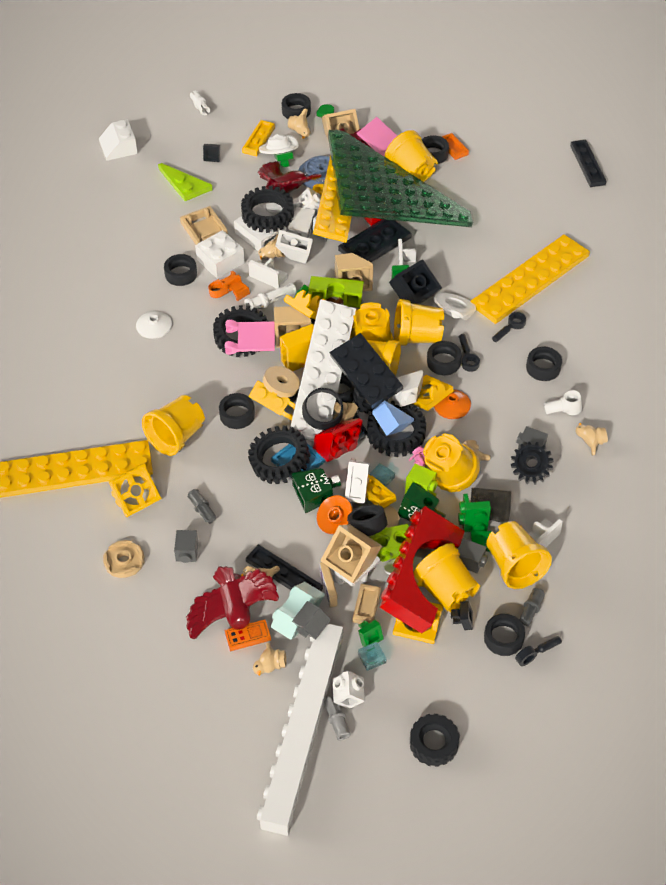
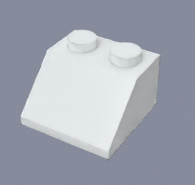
M128 119L111 123L99 138L106 161L137 154L135 137Z

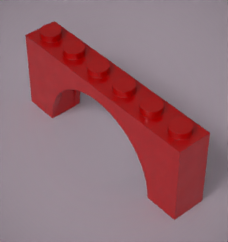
M426 506L419 512L416 510L411 516L410 521L412 523L404 534L406 539L399 547L400 555L393 563L395 568L387 579L389 584L381 594V599L383 600L379 607L421 634L433 625L438 608L425 598L416 583L413 573V560L416 551L426 548L437 549L450 543L458 548L465 532Z

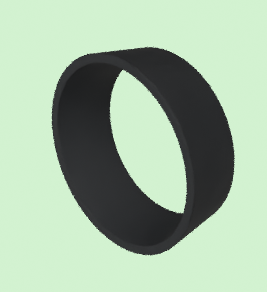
M315 389L308 394L303 402V418L315 429L326 430L338 424L343 417L342 399L332 389ZM324 392L337 398L341 405L339 415L328 422H320L312 418L307 411V400L313 394Z

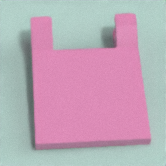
M376 117L358 131L357 135L381 156L385 164H388L385 160V152L397 135Z
M226 321L227 333L238 331V344L231 341L225 342L226 354L231 355L236 352L275 351L274 322Z

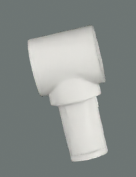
M574 390L568 391L560 400L545 402L546 415L560 411L566 412L569 415L579 414L582 411L580 393Z

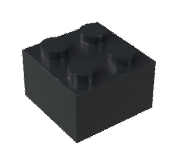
M423 259L398 273L389 281L400 299L409 300L413 304L423 303L442 289Z

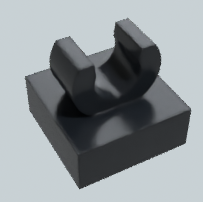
M204 144L203 161L220 162V145Z
M461 601L460 609L451 610L453 624L462 623L464 630H473V611L469 601Z

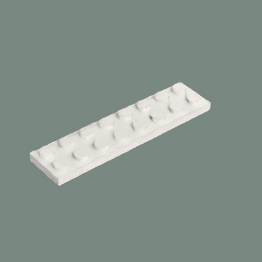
M322 299L319 302L290 426L295 431L299 430L305 439L311 441L315 440L316 434L324 430L315 429L304 420L302 415L303 402L310 392L318 388H329L336 393L338 392L342 371L330 357L329 352L349 340L354 320L353 315L356 312V308ZM324 392L313 394L307 400V411L317 421H331L336 398Z

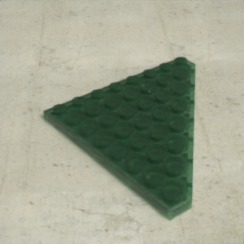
M329 130L328 140L340 215L472 227L473 219L469 210L345 131Z

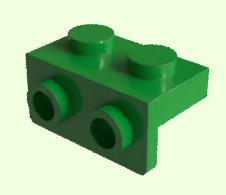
M468 493L463 494V501L459 502V525L463 526L465 532L487 531L491 510L490 501L469 503Z

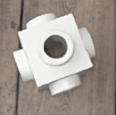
M308 187L298 197L300 208L315 210L317 215L321 195Z
M345 671L333 678L334 703L350 709L365 702L363 677L351 671Z

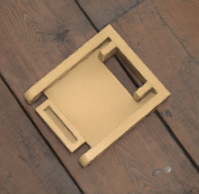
M210 206L180 217L182 226L196 245L222 230L228 234L226 227ZM203 217L206 218L204 220L192 224V221H195Z

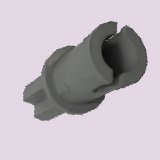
M198 489L191 490L187 497L195 506V511L200 513L205 522L212 523L216 519V515L209 507V502L204 500Z
M533 588L529 599L524 602V611L519 620L525 626L530 625L535 613H538L540 610V603L545 596V592L540 588Z

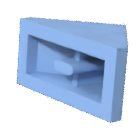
M385 400L372 411L386 436L402 432L414 422V418Z

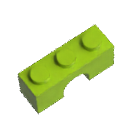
M311 276L309 294L312 295V298L317 295L321 296L320 300H327L330 297H341L344 301V306L360 308L364 281Z

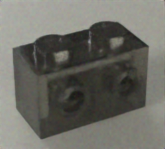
M483 488L471 489L470 502L490 501L489 520L509 522L511 491Z

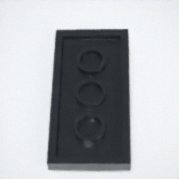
M387 216L350 238L346 243L340 244L338 251L342 254L353 253L369 262H373L398 246V239H402V243L409 240L412 233L391 216Z
M361 333L329 352L330 357L371 409L403 390L402 383Z

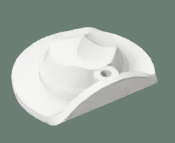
M276 134L273 137H269L268 143L261 145L259 151L265 154L289 152L298 148V141L292 135Z
M438 293L435 295V303L443 308L445 314L453 318L467 320L476 311L475 304L461 296L450 293Z

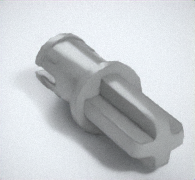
M330 696L324 700L329 715L328 721L333 725L337 740H344L351 735L344 720L345 714L341 712L340 706L334 703L333 697Z

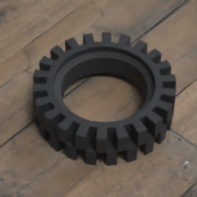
M262 186V190H259L258 187L255 188V192L250 190L249 195L245 194L244 198H242L241 212L243 222L247 223V227H252L254 231L259 228V232H263V229H266V233H270V229H273V232H277V228L282 230L284 226L287 227L289 222H292L294 217L293 198L284 189L280 191L279 187L273 190V186H269V189H265V186ZM270 202L279 204L283 209L276 215L261 216L255 214L253 208L258 204Z
M239 305L238 310L233 306L231 311L228 308L225 309L224 314L222 312L219 313V318L216 317L213 323L215 344L225 354V342L231 341L238 344V340L229 338L225 333L227 320H234L236 322H268L266 315L263 316L262 311L257 312L255 307L251 311L250 306H246V309H243V305ZM255 351L236 352V357H240V353H244V357H248V352L254 355Z
M391 401V405L414 418V422L411 423L414 428L413 433L401 440L385 437L380 432V425L371 411L367 421V438H369V443L373 444L375 450L379 448V453L382 454L386 450V456L390 457L391 452H393L394 457H398V453L401 452L402 457L407 456V451L411 455L414 449L423 445L426 436L425 416H422L421 410L417 412L418 408L416 406L411 408V404L399 407V405H395V401Z
M275 426V431L273 432L271 428H268V434L265 435L262 431L259 433L261 439L256 436L254 438L255 443L251 442V449L248 450V459L256 476L260 477L263 482L267 480V483L272 484L274 479L275 484H280V479H282L284 483H288L287 478L290 477L292 480V473L302 472L301 469L306 470V463L309 464L310 462L309 447L304 435H301L299 430L295 431L293 427H290L288 430L287 426H283L282 430H280L279 426ZM289 443L296 448L293 459L285 465L272 467L263 462L265 452L273 445Z

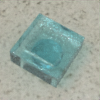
M380 463L369 474L374 476L384 486H387L395 478V472Z
M378 642L358 649V655L367 671L383 665L387 661Z

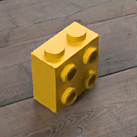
M313 324L280 336L281 362L285 368L295 371L305 366L314 328Z

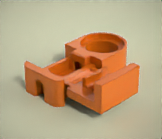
M230 271L231 274L222 280L217 279L208 286L209 294L212 298H220L229 293V291H233L237 301L249 295L250 291L249 287L242 283L241 276L236 275L234 271Z

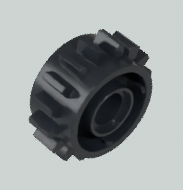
M528 442L526 446L521 444V449L514 450L516 456H511V460L515 462L511 464V468H516L513 474H519L518 480L525 479L526 484L532 481L536 485L538 480L544 482L543 478L550 476L548 471L553 470V466L550 463H553L554 460L553 458H548L551 455V451L546 452V446L540 447L538 442L535 445H532L531 442ZM531 459H535L537 461V465L534 467H529L527 465V462Z

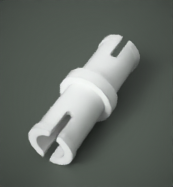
M193 91L195 95L191 92L190 97L194 101V106L199 109L202 115H207L205 110L209 113L210 108L207 106L206 100L201 97L198 91Z

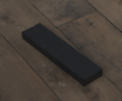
M587 140L572 141L570 147L589 186L606 185V179Z
M259 544L246 557V562L255 568L271 569L279 566L280 571L274 574L272 579L289 590L303 582L320 591L323 590L321 583Z

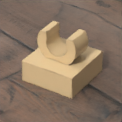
M335 402L334 405L336 413L333 419L339 415L341 405L338 402ZM343 402L344 412L340 422L353 419L358 409L355 403Z

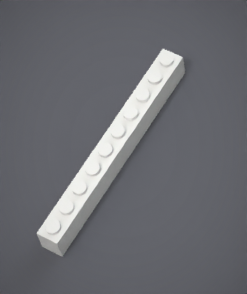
M327 624L316 640L310 637L312 645L311 648L307 647L305 653V660L307 662L300 669L299 678L301 682L300 685L296 684L293 697L296 699L294 704H290L288 710L289 723H285L283 727L282 737H284V740L277 747V764H273L271 767L270 778H272L270 785H266L264 791L265 805L260 806L257 820H260L262 830L288 836L324 708V700H326L343 640V627Z

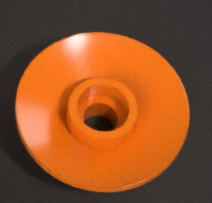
M453 389L454 391L434 406L435 411L447 419H459L467 415L471 408V401L462 391Z
M338 495L324 500L317 512L319 528L327 534L334 535L339 525H348L347 516L353 511L351 503L343 496Z

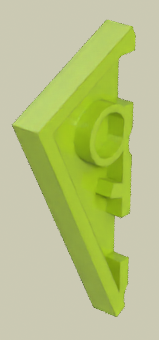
M163 163L158 164L160 172L184 201L212 191L210 183Z

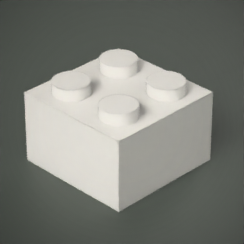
M223 230L195 245L197 261L217 279L244 264L243 248Z

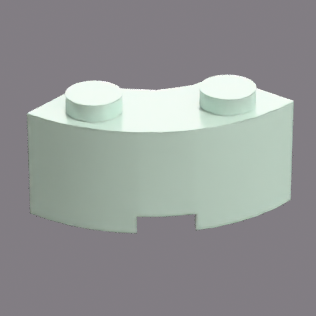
M306 582L295 585L290 591L288 600L283 606L275 610L272 616L271 628L292 640L299 634L296 631L298 627L292 622L294 617L307 601L319 607L325 593Z

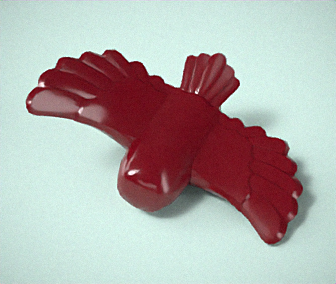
M278 161L263 164L257 172L260 178L267 181L266 189H269V186H273V190L279 187L280 191L284 189L286 193L298 189L304 182L318 179L322 176L321 174L306 176L301 171H290L283 174Z
M219 566L213 578L220 584V587L213 589L211 592H205L203 596L195 597L194 604L190 606V612L186 616V627L189 630V636L191 639H196L206 627L225 617L234 630L247 627L250 622L251 605L261 600H279L277 587L272 577L267 576L264 571L261 572L259 568L253 572L249 571L246 576H241L234 573L232 567Z

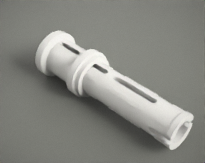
M290 283L266 294L259 293L257 297L245 299V306H250L251 311L254 307L257 309L267 308L270 303L285 298L286 295L295 294L297 291L293 283Z

